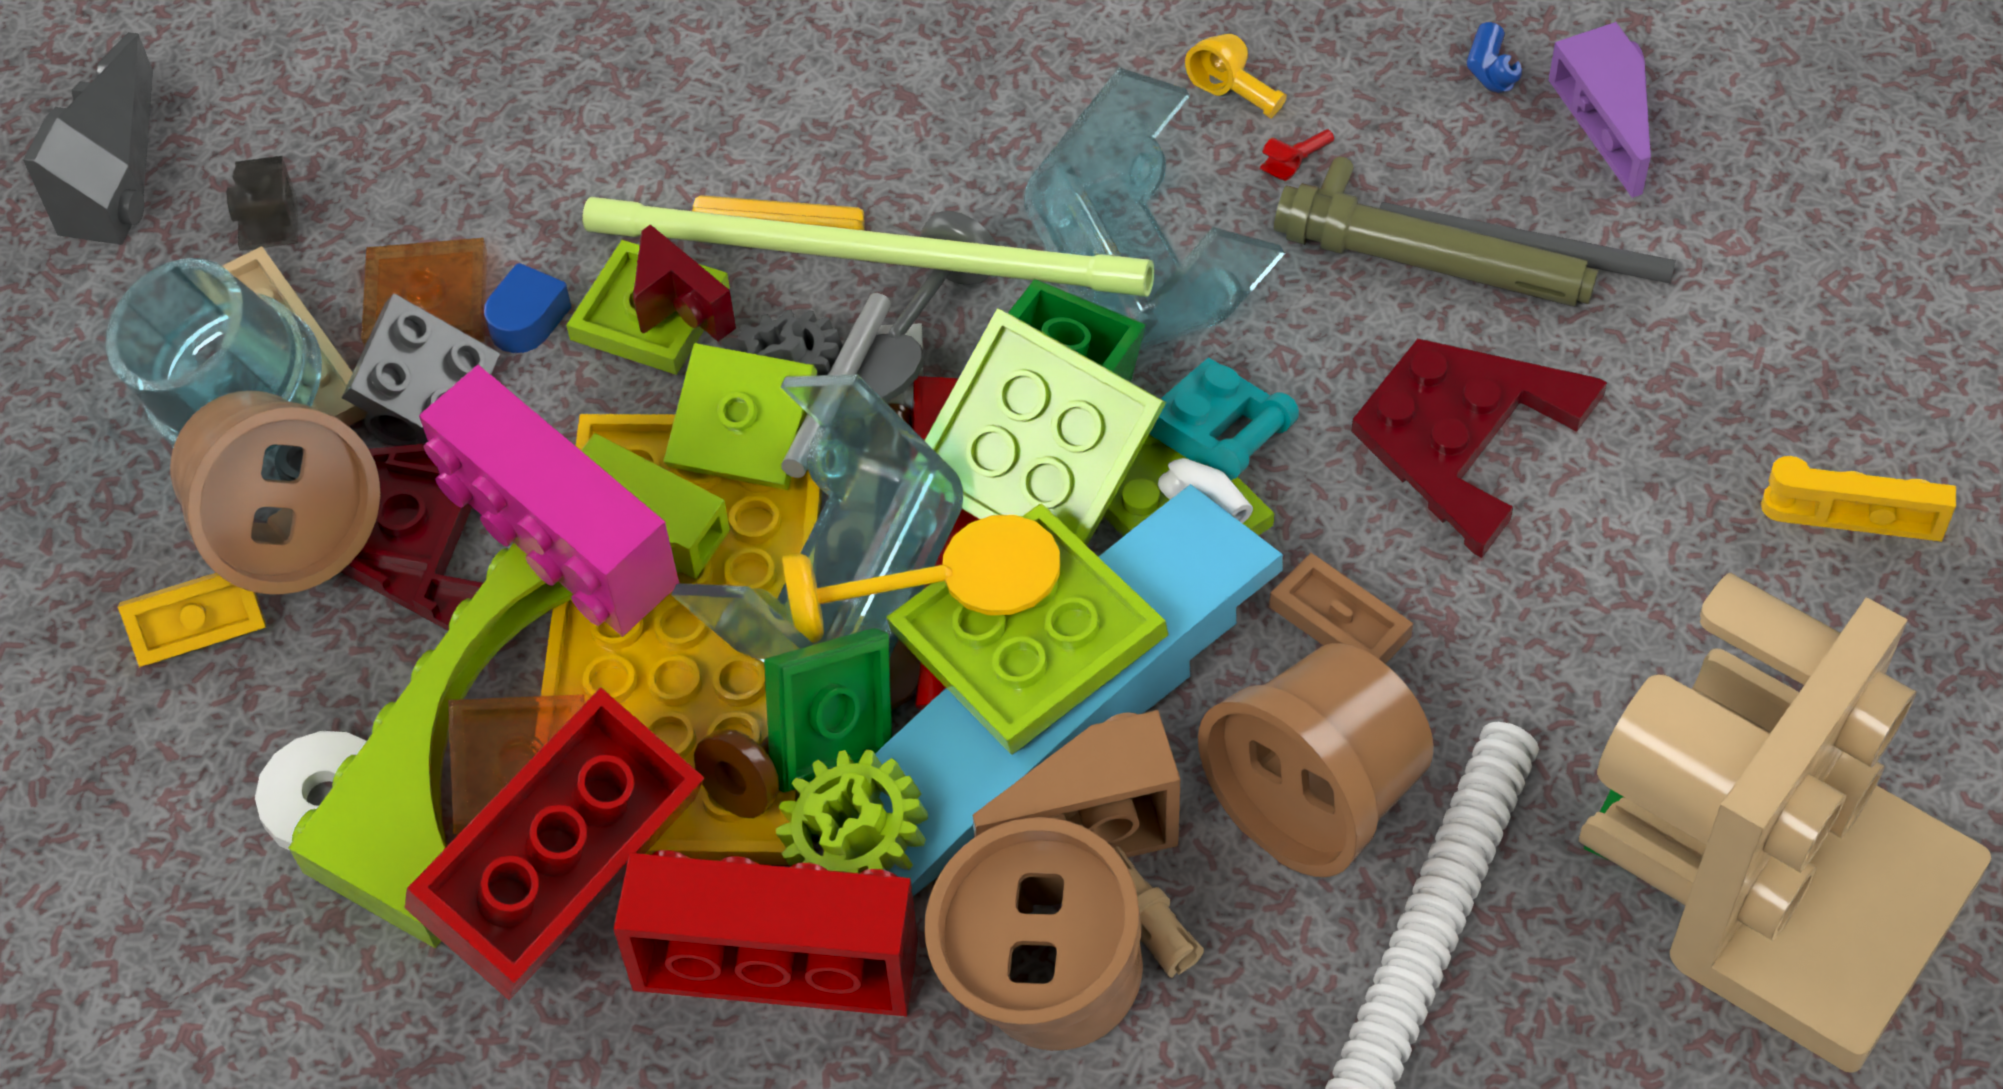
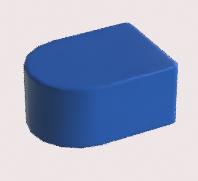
M517 263L492 292L484 305V316L494 345L510 353L528 352L541 345L572 307L567 285L564 281L522 263Z

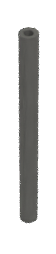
M1381 202L1380 209L1587 260V267L1665 283H1671L1676 262L1673 259Z

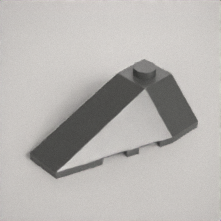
M128 32L98 62L96 78L91 83L80 81L71 90L73 102L67 108L55 107L45 117L23 159L58 236L122 245L131 226L137 225L143 217L153 70L138 33Z

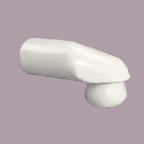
M1186 458L1177 459L1168 464V472L1162 474L1159 478L1158 487L1170 500L1191 484L1241 523L1245 522L1253 511L1252 505L1224 472Z

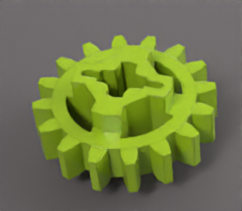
M846 750L838 753L837 766L829 770L820 760L815 761L813 769L816 778L810 783L799 778L793 780L792 784L800 796L797 801H783L780 803L779 809L790 823L776 828V835L786 847L782 855L790 866L796 863H813L826 868L828 871L861 873L867 869L889 871L894 865L905 870L911 869L913 864L905 854L908 846H924L926 839L916 824L927 820L928 812L918 799L921 795L920 790L910 775L905 776L897 761L891 758L882 765L872 750H866L858 764L853 762ZM881 792L890 797L893 813H887L883 808L884 804L879 798ZM812 834L820 837L819 844L824 849L822 856L814 850Z

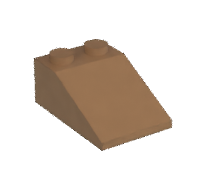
M1156 710L1143 714L1120 713L1110 717L1103 723L1089 726L972 815L974 838L1002 823L1024 818L1046 817L1070 821L1093 831L1114 849L1116 846H1119L1127 858L1178 846L1181 779L1159 711Z

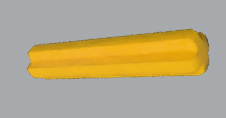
M700 195L695 198L692 211L855 230H864L865 227L864 212L859 207Z

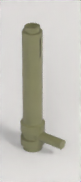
M1337 157L1332 160L1321 188L1301 183L1299 188L1286 185L1281 194L1274 221V231L1286 234L1288 241L1305 245L1308 239L1321 243V249L1342 254L1347 249L1576 307L1577 302L1590 303L1598 269L1587 267V260L1359 204L1356 196L1344 194L1354 169L1352 162L1345 157Z

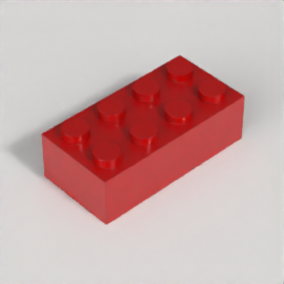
M600 687L407 887L404 908L505 998L510 1000L625 876L629 853L645 854L696 799L704 777Z
M671 850L656 851L652 855L629 853L613 929L632 991L907 1017L918 947L911 878L898 877L894 873L882 869H867L861 873L828 871L826 868L813 863H796L790 867L760 865L751 859L739 856L726 857L721 861L693 859Z

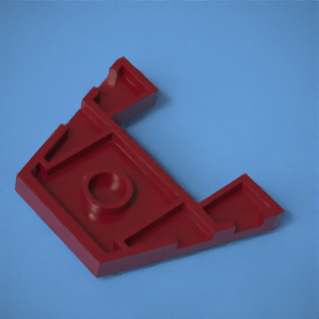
M1417 338L1354 416L1351 432L1402 483L1407 480L1428 501V509L1442 523L1448 521L1465 538L1464 545L1473 554L1482 558L1510 522L1513 506L1462 480L1463 476L1519 404H1524L1577 432L1604 397L1607 382L1592 376Z
M425 444L370 448L369 451L375 461L380 481L378 515L366 544L341 573L448 631L451 617L458 605L467 598L472 599L483 584L482 582L444 575L472 506L467 503L464 507L460 508L442 492L435 480L440 475L438 467L426 454L423 447Z

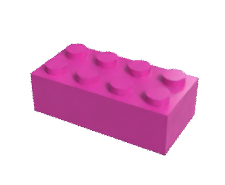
M480 365L475 366L419 415L428 440L423 447L426 454L438 467L440 475L435 480L442 492L458 507L462 508L468 503L482 515L480 520L483 526L500 544L507 547L513 542L527 554L525 558L531 569L545 583L553 586L556 582H560L574 594L571 597L573 603L594 625L599 626L605 621L623 637L679 585L665 521Z

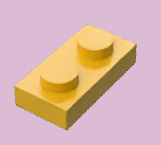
M217 573L122 601L118 605L139 667L266 628L265 618L256 592L237 587Z

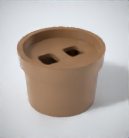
M238 391L229 393L210 401L194 413L180 431L173 447L170 464L171 481L175 495L182 506L187 529L205 562L215 573L237 587L262 594H289L320 585L341 572L352 562L366 544L373 530L380 504V481L375 461L364 441L355 431L337 418L316 408L293 403L268 392ZM270 445L302 447L303 458L298 478L293 481L262 478L261 471L267 447ZM261 507L282 508L277 513L268 517L267 523L253 522L255 512Z
M1331 643L1321 646L1266 684L1248 686L1226 698L1206 712L1201 720L1198 732V748L1204 772L1218 801L1242 832L1282 865L1299 873L1314 877L1335 876L1343 872L1374 837L1378 821L1428 770L1432 762L1434 747L1431 729L1425 713L1404 681L1374 655L1358 647L1343 643Z
M1034 817L1009 821L986 830L966 843L954 854L938 876L931 891L925 914L924 929L928 956L936 975L947 991L976 1016L999 1027L1011 1038L1022 1044L1041 1050L1060 1051L1082 1047L1098 1040L1115 1028L1128 1013L1138 994L1143 971L1140 948L1141 917L1138 896L1134 881L1123 859L1099 835L1081 825L1056 818ZM1062 904L1061 909L1052 915L1029 914L1033 912V905L1050 906ZM1020 945L1055 947L1057 955L1053 979L1045 984L1016 983L1011 981L1010 969L1014 949Z

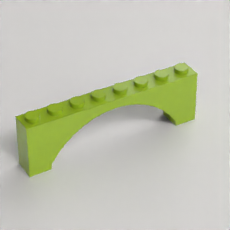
M594 433L581 451L665 521L677 573L682 572L696 579L730 531L725 500ZM515 543L509 549L503 548L495 555L489 565L485 582L472 599L467 598L458 605L451 617L448 632L434 650H427L418 659L413 668L409 685L396 702H389L381 709L374 721L372 735L357 755H350L341 763L334 775L332 789L317 809H310L301 817L294 829L292 843L288 847L305 875L434 948L438 946L441 940L404 907L407 887L448 846L442 820L441 780L443 758L451 727L469 689L479 673L495 654L524 627L551 609L572 600L571 597L574 595L560 582L550 586L539 578L527 563L525 558L527 554Z

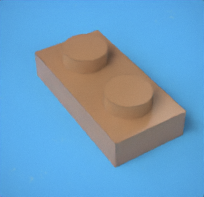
M1310 553L1270 592L1269 608L1323 646L1331 643L1349 644L1367 651L1386 664L1412 636L1413 623L1313 553Z

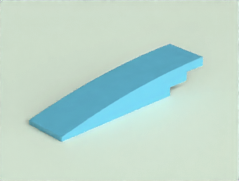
M1191 484L1102 553L1099 558L1166 620L1169 635L1013 755L945 688L875 753L882 765L892 758L897 761L905 776H911L921 792L918 799L928 812V819L920 824H916L926 839L924 846H908L905 851L913 866L910 870H905L894 865L889 872L894 873L898 877L911 878L912 895L914 896L936 879L954 854L974 838L972 815L1089 726L1103 723L1110 717L1120 713L1143 714L1190 677V660L1237 624L1236 607L1283 571V554ZM881 792L879 798L884 804L883 808L887 813H893L890 797ZM812 834V838L819 843L820 837Z

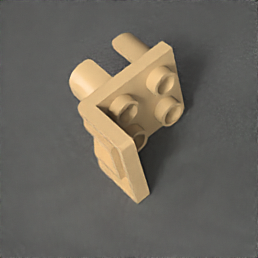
M1728 573L1718 582L1702 605L1700 612L1702 627L1711 634L1803 684V688L1798 692L1722 649L1710 650L1704 658L1700 673L1692 689L1666 675L1649 677L1633 697L1614 728L1602 753L1597 769V775L1602 783L1625 798H1621L1613 803L1605 814L1596 812L1594 816L1589 817L1581 828L1579 842L1685 905L1670 949V958L1680 972L1841 1070L1850 1073L1856 1072L1861 1069L1979 884L1991 861V854L1982 844L1877 786L1885 768L1883 764L1877 761L1901 726L1917 691L1886 675L1908 619L1866 597L1840 633L1738 576Z

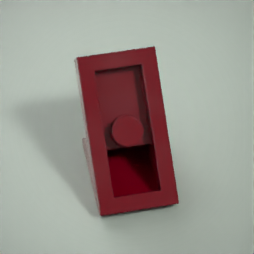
M651 224L643 229L640 237L633 293L640 331L643 334L648 332L675 311L678 312L680 317L690 327L697 328L700 326L717 342L734 331L736 324L730 290Z

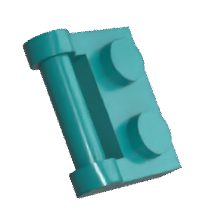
M1208 357L1161 398L1167 403L1153 426L1150 435L1189 460L1221 470L1230 480H1233L1248 467L1249 457L1272 435L1287 431L1297 421L1299 408L1295 400L1289 395L1282 392L1269 395L1240 377L1230 367L1221 365ZM1242 415L1252 420L1234 438L1217 440Z

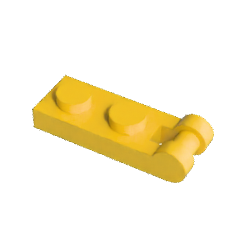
M1783 456L1773 463L1768 479L1769 486L1765 489L1761 501V508L1764 514L1770 519L1779 522L1942 542L1956 508V486L1931 483L1923 479L1904 480L1870 476L1857 471L1837 472L1812 469L1805 461L1798 457Z

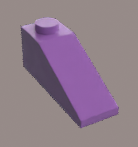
M1617 22L1555 42L1548 81L1630 196L1633 198L1642 195L1651 158L1645 60L1642 50L1636 42L1628 39Z

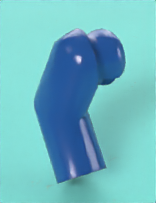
M1485 22L1477 29L1467 57V68L1486 89L1491 92L1504 93L1512 90L1515 83L1521 78V64L1517 61L1510 66L1508 62L1511 59V55L1503 54L1499 56L1505 32L1500 25Z

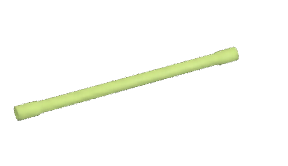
M597 197L588 198L583 209L584 228L588 232L637 237L641 235L643 229L651 224L665 237L672 239L1025 280L1036 279L1042 282L1090 287L1095 291L1144 297L1150 295L1154 281V264L1152 260L1104 254L1085 256L651 207L644 206L639 202Z

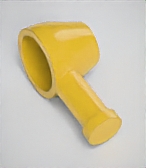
M1223 34L1209 37L1198 42L1187 52L1185 68L1188 77L1195 86L1216 96L1224 95L1231 89L1262 109L1263 114L1270 119L1284 105L1287 97L1285 93L1280 90H1273L1244 71L1248 59V50L1245 43L1238 36ZM1210 75L1223 82L1218 84L1211 83Z

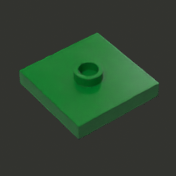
M871 628L764 659L769 757L778 774L779 791L786 793L795 790L792 784L795 778L803 779L809 783L815 779L813 763L817 760L825 764L829 770L837 766L839 751L846 750L853 762L859 764L866 750H872L874 753H877L892 738L888 633L877 628Z

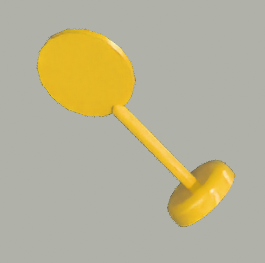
M991 515L969 523L954 535L943 554V565L817 588L810 559L801 553L784 555V575L799 646L810 645L822 639L824 624L821 604L945 581L951 596L967 609L985 615H1012L1034 607L1051 593L1060 576V550L1052 534L1036 521L1017 515Z

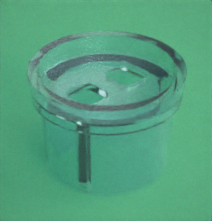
M179 259L165 263L146 273L120 299L110 318L106 333V353L111 368L144 404L150 422L172 449L180 431L192 415L218 397L238 391H262L278 395L293 403L311 407L320 384L322 373L321 350L317 338L309 325L277 300L254 292L223 266L207 259ZM225 334L221 342L223 348L200 365L196 359L197 351L217 336ZM270 445L265 450V453L275 448L277 445Z

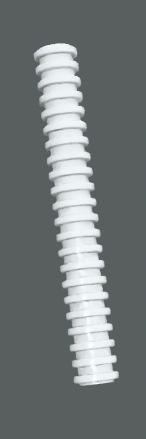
M1491 722L1483 727L1479 737L1480 741L1476 743L1472 753L1473 758L1469 759L1466 765V774L1461 777L1457 787L1458 791L1454 793L1450 803L1451 808L1446 811L1443 818L1444 825L1438 829L1435 837L1436 842L1431 845L1428 860L1423 863L1421 868V877L1416 879L1412 890L1413 895L1406 902V912L1401 914L1397 924L1398 930L1393 932L1389 942L1390 948L1385 951L1382 957V967L1377 969L1373 979L1374 985L1370 986L1365 997L1367 1003L1361 1005L1357 1015L1358 1022L1354 1023L1350 1030L1349 1037L1351 1040L1345 1042L1342 1048L1341 1056L1343 1059L1336 1062L1332 1073L1334 1078L1328 1081L1325 1089H1396L1394 1082L1399 1081L1404 1070L1402 1063L1407 1062L1412 1051L1410 1045L1416 1042L1420 1032L1418 1026L1424 1023L1428 1013L1426 1007L1432 1005L1436 994L1434 989L1440 986L1443 978L1442 971L1447 969L1451 959L1450 953L1457 946L1459 940L1457 935L1462 933L1465 927V917L1470 915L1474 905L1473 899L1477 898L1481 888L1480 882L1485 879L1489 869L1488 864L1493 861L1496 853L1495 847L1500 844L1503 837L1502 830L1509 823L1510 813L1514 811L1518 801L1517 796L1521 794L1525 785L1524 779L1529 776L1532 762L1535 761L1539 752L1537 741L1521 727L1504 722Z

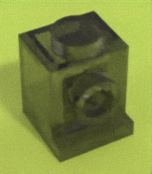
M283 156L236 161L232 174L235 186L227 187L226 195L230 217L233 222L238 221V247L240 251L257 249L261 246L267 248L297 244L298 199Z

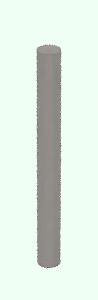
M873 293L868 297L781 464L783 471L787 475L794 478H801L805 475L891 308V302L885 295Z

